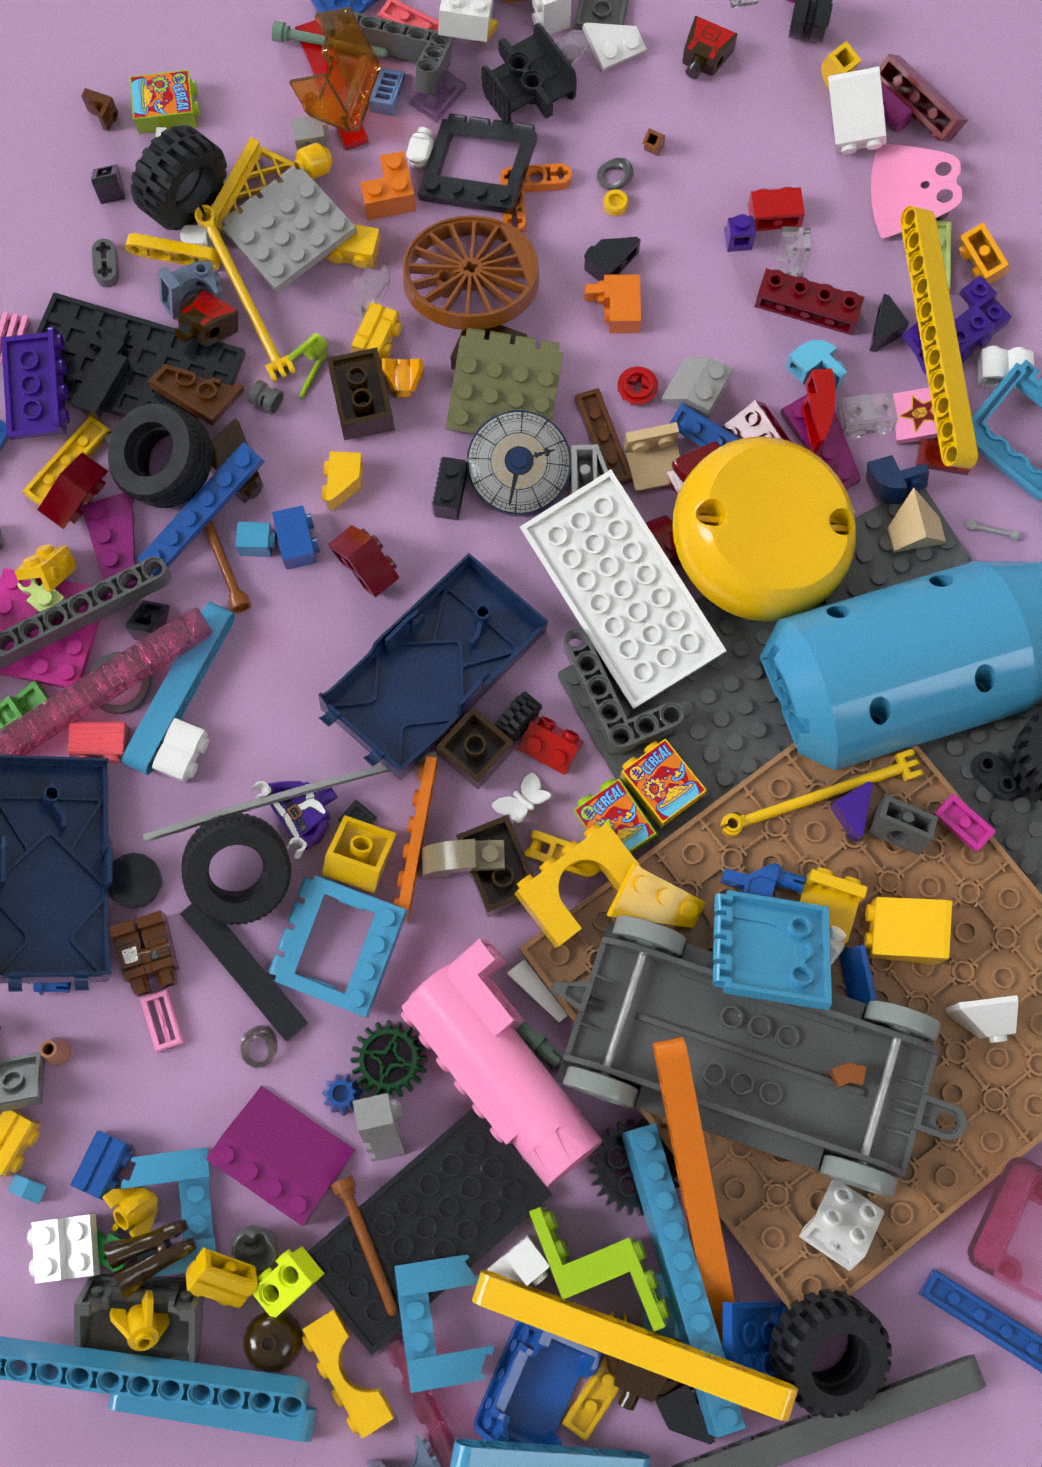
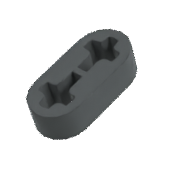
M102 238L94 242L92 246L93 273L100 286L109 288L114 286L119 279L118 255L112 241ZM107 248L106 258L103 259L101 253H103V249ZM107 267L110 273H108V277L103 278L105 268Z

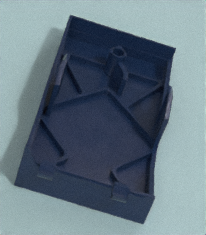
M468 553L373 643L370 651L327 692H320L318 694L320 708L325 713L319 719L328 727L336 722L370 753L363 757L364 760L372 767L380 762L401 780L546 632L548 620Z
M0 755V983H8V992H23L22 983L74 982L75 991L89 990L88 982H107L112 975L108 928V889L112 884L113 864L112 838L108 837L107 763L109 758Z

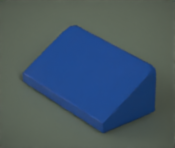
M863 944L843 950L839 958L848 998L866 1003L865 1005H868L870 1001H876L877 997L866 946Z

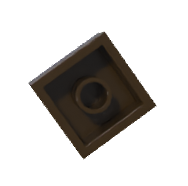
M472 707L436 746L437 754L479 790L514 751V741Z

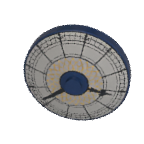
M525 410L507 411L490 418L473 436L467 452V473L474 492L488 507L505 515L528 516L545 510L561 496L571 473V453L563 433L546 417Z

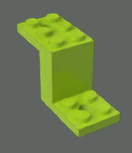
M539 1207L529 1211L563 1300L630 1272L653 1331L655 1332L667 1326L669 1323L667 1318L671 1316L665 1298L659 1299L656 1288L659 1287V1283L653 1269L648 1270L643 1259L648 1256L641 1240L636 1241L634 1236L569 1263L567 1257L571 1256L566 1240H561L556 1229L560 1227L555 1212L548 1210V1207Z

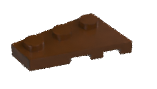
M164 364L148 380L151 389L211 426L244 393V386L234 384V386L221 383V379L211 377V379L196 376L195 372Z

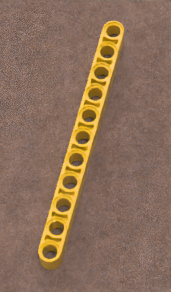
M909 205L901 214L900 224L941 459L946 466L970 469L977 462L978 449L936 217L932 210Z
M481 1270L472 1298V1302L479 1306L781 1421L790 1420L798 1388L788 1382L567 1299L563 1300L559 1296L529 1285L526 1286L524 1283L487 1270Z

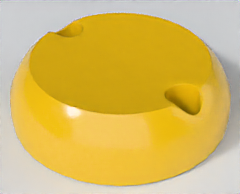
M757 436L741 438L711 452L696 465L684 481L676 498L673 511L674 543L677 555L689 579L712 603L735 616L748 620L762 622L778 621L781 618L815 608L839 586L848 572L856 546L855 514L850 497L840 478L815 453L803 446L780 438Z

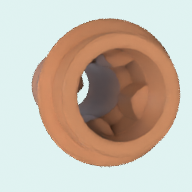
M54 1037L44 1041L40 1045L39 1051L47 1063L59 1066L69 1059L71 1046L66 1039ZM54 1046V1051H53L52 1054H50V1051L52 1050V1047Z

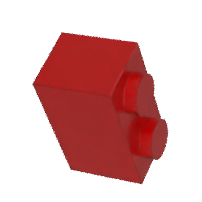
M801 187L751 191L748 211L749 216H754L755 230L767 231L801 228L805 216Z

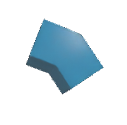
M15 1174L8 1192L39 1204L47 1186L27 1176Z

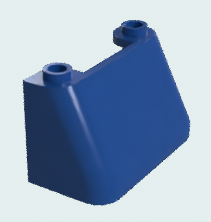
M517 1320L474 1419L475 1432L484 1440L563 1446L561 1438L556 1433L579 1377L588 1379L597 1373L602 1353Z

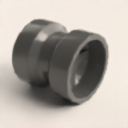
M258 380L249 392L248 402L254 406L263 407L265 412L273 415L281 406L284 393L277 388L271 389L268 383Z

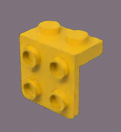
M820 867L817 870L812 869L806 876L799 902L828 906L829 930L832 926L842 929L847 935L842 941L845 944L849 940L859 902L865 898L868 887L861 885V881L853 877L846 876L842 879L833 876L834 872Z

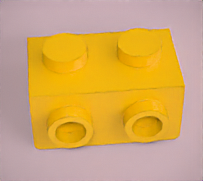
M46 544L38 547L34 555L25 558L22 561L23 564L14 572L18 580L41 578L45 590L52 591L76 570V565L68 545L52 547L51 544Z

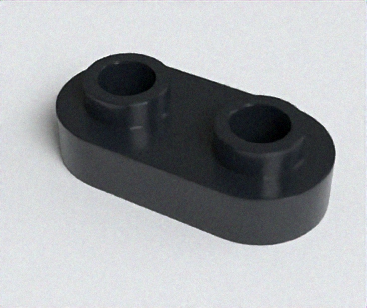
M985 751L977 754L970 763L972 774L995 798L1007 801L1018 794L1020 791L1019 779L1014 777L1013 772L995 754ZM983 761H988L991 765V768H985L983 766ZM1003 781L1010 783V789H1006L1003 786Z

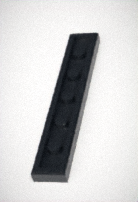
M193 903L180 913L286 1042L309 1024L226 924L218 923L216 920H211L209 917L204 916L203 913H200L193 906Z

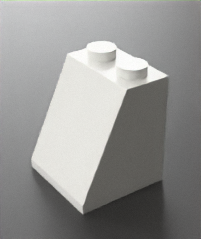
M873 67L828 76L836 153L852 154L857 149L863 148L875 150L887 144L880 68Z

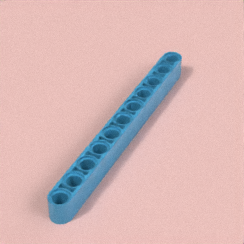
M0 1336L1 1380L287 1419H296L304 1414L310 1393L308 1382L297 1376Z

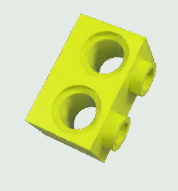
M303 1246L293 1253L288 1249L276 1260L278 1266L274 1270L269 1267L257 1278L259 1284L252 1294L271 1317L276 1318L325 1274ZM293 1268H295V1269L297 1270L298 1275L295 1274V1272L293 1271Z

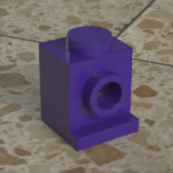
M739 214L728 218L727 226L724 228L727 252L752 250L756 236L754 216ZM745 237L746 241L734 242L735 238Z

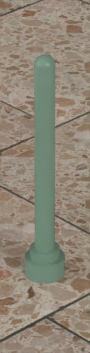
M275 20L273 23L272 41L283 43L291 39L385 58L388 55L387 49L383 47L294 30L286 25V22Z

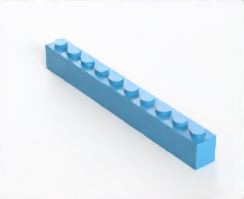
M656 1123L621 1133L681 1342L725 1359ZM695 1388L708 1434L719 1438L746 1429L738 1404Z

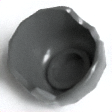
M258 1225L246 1226L240 1229L232 1239L231 1252L235 1259L256 1266V1272L268 1269L276 1262L277 1242L274 1234L269 1229Z

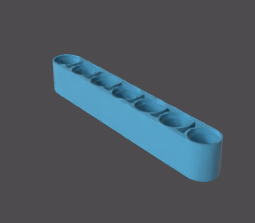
M213 602L206 604L129 742L122 757V764L145 775H149L153 771V762L164 742L174 718L181 720L234 623V612Z
M111 1394L108 1409L119 1412L299 1442L312 1441L317 1412L316 1408L306 1406L305 1412L301 1417L287 1419Z
M456 1439L454 1440L450 1467H649L651 1457L645 1453L631 1450Z

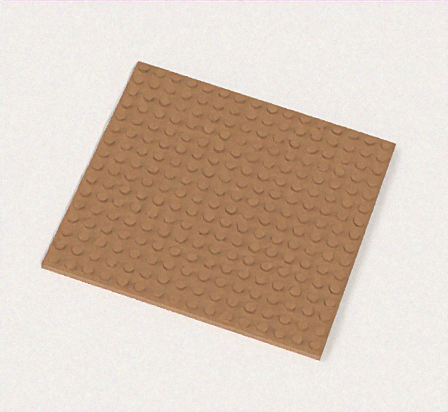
M793 743L636 860L642 869L706 902L694 928L668 924L660 925L682 934L686 938L687 944L713 952L715 940L714 917L716 915L713 909L715 895L726 894L727 890L742 892L741 889L720 883L725 869L749 875L763 867L777 863L780 864L782 870L801 876H807L812 869L817 870L820 867L834 872L833 876L842 879L847 876L860 880L861 885L868 888L865 898L859 902L849 940L844 944L843 950L863 945L864 935L866 932L869 933V921L865 920L866 907L876 897L952 901L948 960L936 966L868 958L877 997L876 1001L904 1006L927 1014L940 1022L941 1027L938 1038L933 1047L939 1049V1054L927 1095L961 1108L967 1119V1127L963 1135L955 1140H943L917 1131L905 1177H897L898 1183L892 1198L847 1185L884 1210V1215L866 1256L852 1270H847L799 1237L803 1227L815 1216L833 1179L821 1175L820 1172L808 1166L703 1131L719 1218L788 1310L792 1308L790 1304L795 1300L800 1302L804 1299V1295L811 1292L818 1295L819 1290L830 1289L832 1292L840 1290L846 1292L849 1296L853 1295L1042 1141V894L993 835L975 853L937 820L933 840L920 855H917L867 833L872 813L885 795L932 815L953 793L963 801L918 745L834 771L798 754ZM910 749H914L915 755L906 758L907 762L918 759L920 765L911 768V772L922 769L924 773L923 776L904 782L902 774L873 783L863 837L858 842L850 839L830 809L835 801L851 791L743 828L740 834L735 837H728L722 833V830L727 826L736 828L737 822L735 820H729L726 826L720 828V823L727 814L746 815L897 764L894 756ZM610 881L569 910L582 929L559 947L555 948L544 932L541 931L519 948L520 952L549 990L556 981L562 983L588 982L607 922L615 924L616 921L615 917L607 916L618 893ZM780 886L774 888L772 894L773 898L799 902L801 893ZM838 956L831 965V991L848 997ZM554 996L573 1023H575L578 1010L561 996ZM1018 996L1016 1033L1008 1035V1041L990 1043L989 1038H977L949 1017L945 1011V1008L959 1002ZM639 1109L650 1125L656 1123L660 1139L674 1156L667 1118ZM941 1112L936 1117V1124L942 1130L951 1131L956 1128L957 1120L947 1112Z

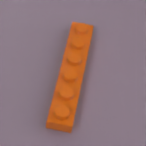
M426 756L425 764L420 763L417 779L421 780L420 790L414 791L412 806L417 807L415 817L410 816L407 829V832L412 834L410 844L405 843L402 856V859L406 860L405 871L400 870L397 887H401L400 898L395 897L393 905L409 910L404 921L406 924H409L421 860V849L423 848L438 768L437 758Z

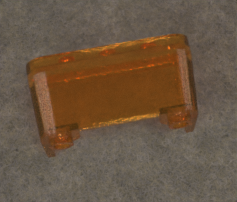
M351 7L315 14V19L326 37L321 48V54L329 65V70L327 74L291 79L289 84L308 116L346 132L359 131L366 116L370 96L380 72L378 58Z

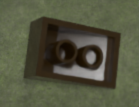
M378 348L327 357L344 441L394 431V420Z

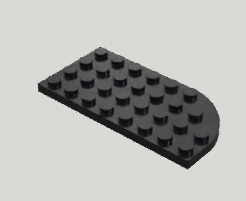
M55 292L50 299L36 332H48V327H55L59 334L63 335L65 349L62 350V359L66 363L67 370L66 374L63 375V380L68 390V399L66 400L71 401L101 350L88 342L87 333L90 328L97 327L100 331L109 335L113 334L117 325L129 329L131 333L125 341L127 347L122 355L128 358L130 366L104 409V412L125 417L130 411L143 404L165 402L182 409L198 419L194 414L151 389L148 380L164 364L195 372L196 376L211 379V377L221 379V383L233 386L246 355L245 349L219 341L208 347L202 346L193 339L182 343L175 335L176 328Z

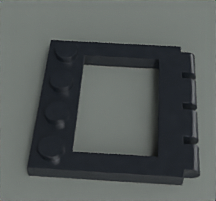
M450 113L448 119H442L417 194L419 200L514 215L538 139L535 125L517 123L514 129V122L494 119L492 125H490V119L470 116L467 122L466 115ZM453 135L520 143L507 185L440 176Z

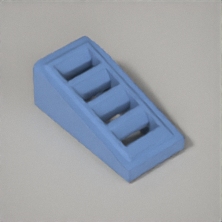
M381 67L369 100L370 112L394 116L405 78L404 71ZM385 76L397 78V80L385 78ZM383 83L394 84V86L383 85ZM381 90L392 91V93L383 92ZM379 97H386V98H390V99L387 100V99H382V98H379Z

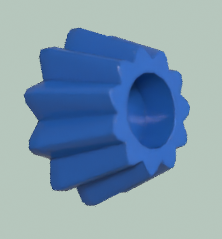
M336 1074L334 1081L326 1082L328 1088L322 1092L327 1097L324 1105L331 1106V1113L339 1111L344 1116L347 1111L355 1112L353 1101L360 1099L359 1096L363 1093V1089L358 1087L357 1079L351 1080L349 1074H346L343 1078Z

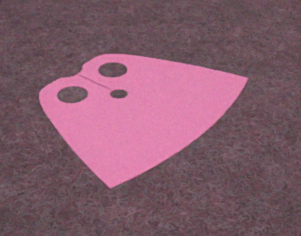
M885 144L876 149L871 174V202L881 239L902 232L900 217L903 210L909 205L932 210L937 218L960 204L962 201V188L957 184V176L961 173V165L957 157L941 151L905 145ZM939 163H949L952 167L951 172L945 176L938 175L935 168ZM924 181L930 183L926 189L921 188V183ZM949 189L953 193V198L949 202L941 203L937 200V193L940 190Z

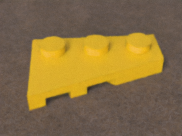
M632 864L607 916L617 918L620 915H625L654 923L694 928L706 902Z

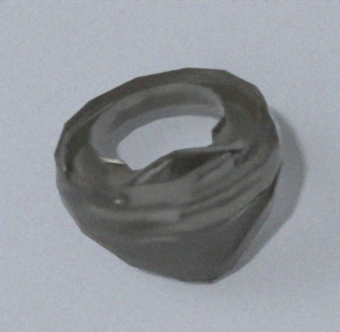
M259 1025L249 1029L244 1034L240 1049L246 1064L254 1068H261L272 1063L278 1050V1041L275 1032L270 1027ZM254 1037L265 1039L268 1055L263 1061H255L248 1054L249 1042Z

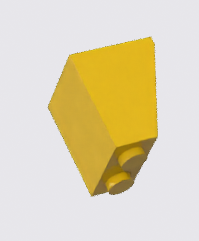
M876 897L873 899L871 904H867L865 920L869 921V933H865L863 944L866 946V950H868V958L934 966L948 960L952 901Z

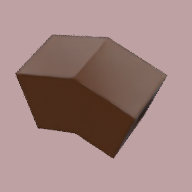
M648 128L642 143L644 144V150L658 156L664 146L666 135Z
M848 1062L829 1070L836 1088L846 1084L863 1086L866 1072L865 1066Z

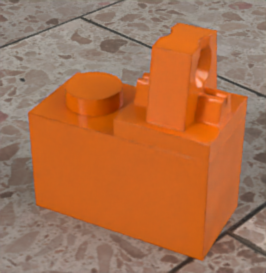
M640 274L604 275V280L597 281L595 284H585L584 300L598 302V304L603 305L604 323H609V333H640Z

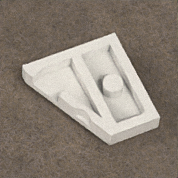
M585 23L582 26L601 71L607 70L646 51V46L637 26Z

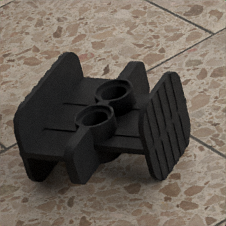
M540 23L534 25L533 35L513 46L510 45L506 38L499 40L498 51L505 63L493 70L487 65L481 68L483 92L502 121H511V113L526 104H536L544 117L549 118L553 115V102L565 95L570 100L576 97V72L570 61L567 60V57L564 56L561 49L558 48V45L555 44L554 40Z

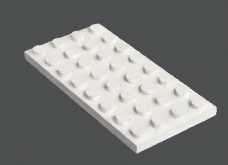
M612 470L607 471L520 526V529L583 630L588 634L590 641L633 710L726 653L723 644Z

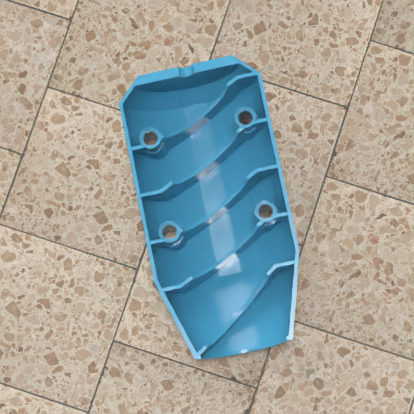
M972 561L779 619L760 655V660L775 697L781 703L782 714L798 754L835 771L1030 710L1042 702V561Z

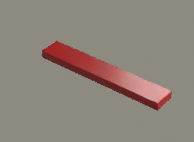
M317 19L295 27V30L324 35ZM299 41L345 151L369 143L367 134L330 48Z

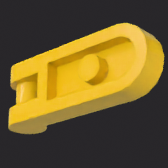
M533 830L530 837L532 840L529 848H526L524 854L527 859L535 862L545 863L551 857L557 861L564 855L561 850L571 842ZM542 844L550 846L547 854L540 852ZM578 863L567 867L564 871L590 879L597 876L600 869L590 864Z

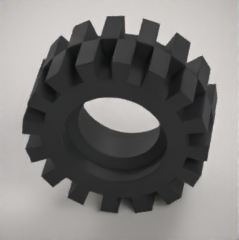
M526 691L522 692L510 703L508 708L506 707L504 713L496 721L495 726L510 739L516 741L527 730L530 722L539 715L542 705Z

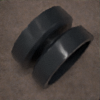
M795 0L788 38L800 40L804 36L806 24H810L809 40L822 43L831 17L832 0Z

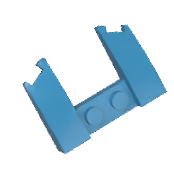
M207 1147L132 1157L130 1162L136 1163L130 1180H122L121 1189L178 1182L181 1220L186 1219L189 1230L183 1233V1241L193 1237L197 1246L189 1255L162 1269L152 1277L185 1273L188 1266L193 1260H196V1256L203 1248L216 1252L209 1189V1164L206 1160L208 1157ZM157 1249L143 1253L136 1258L140 1261L156 1253Z
M468 1254L394 1266L411 1393L486 1379V1375L482 1374L481 1371L486 1354L493 1355L494 1345L436 1355L428 1292L477 1284L479 1275L475 1277L465 1262L470 1258Z

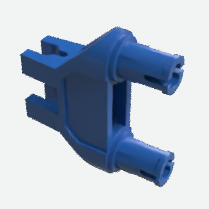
M773 863L749 875L725 869L720 883L741 889L743 893L772 897L773 890L777 886L802 893L806 876L784 871L780 864Z

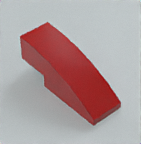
M832 368L812 370L805 382L808 395L801 406L813 453H817L825 441L834 415L836 395Z

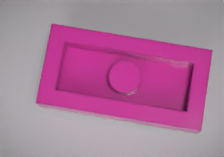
M954 793L933 814L938 817L939 822L975 853L996 832L995 829Z

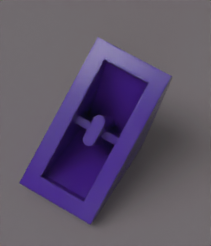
M872 782L864 783L835 801L830 807L852 841L858 842L863 837L873 787Z

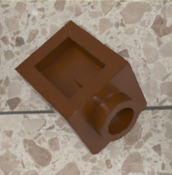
M85 88L81 97L87 110L91 114L98 116L102 128L109 131L112 123L114 124L118 118V110L113 98Z

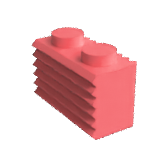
M70 722L68 755L70 757L109 758L108 764L120 763L129 744L130 727L125 722Z

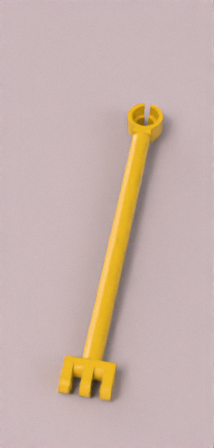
M202 205L205 215L211 217L209 221L204 222L202 221L204 215L198 207L195 210V219L199 226L206 228L271 360V363L265 365L272 382L278 381L274 373L277 370L282 379L287 377L283 369L285 366H288L291 374L296 373L292 362L288 360L289 356L280 357L215 225L216 214L213 208L209 205Z
M910 749L894 756L897 764L746 815L727 814L723 817L720 828L726 826L729 820H735L737 822L736 828L727 826L722 830L724 835L735 837L740 834L743 828L855 790L866 782L875 783L902 774L904 782L921 777L924 773L922 769L911 772L910 769L920 765L918 759L907 762L906 758L915 755L914 749Z

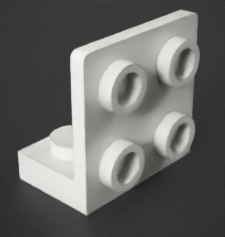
M832 1180L815 1216L803 1227L799 1237L850 1271L866 1256L884 1215V1210L844 1183Z

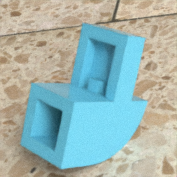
M811 340L799 346L789 355L785 366L802 384L807 381L812 370L832 368L835 390L843 384L847 374L844 365L839 360L833 358L837 348L823 340Z

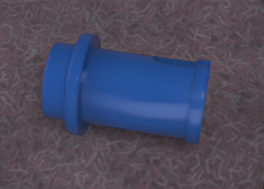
M71 982L33 983L34 992H39L40 995H44L45 992L70 993Z

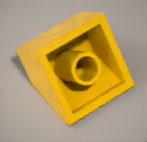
M344 815L325 855L322 875L375 893L384 872L396 833Z

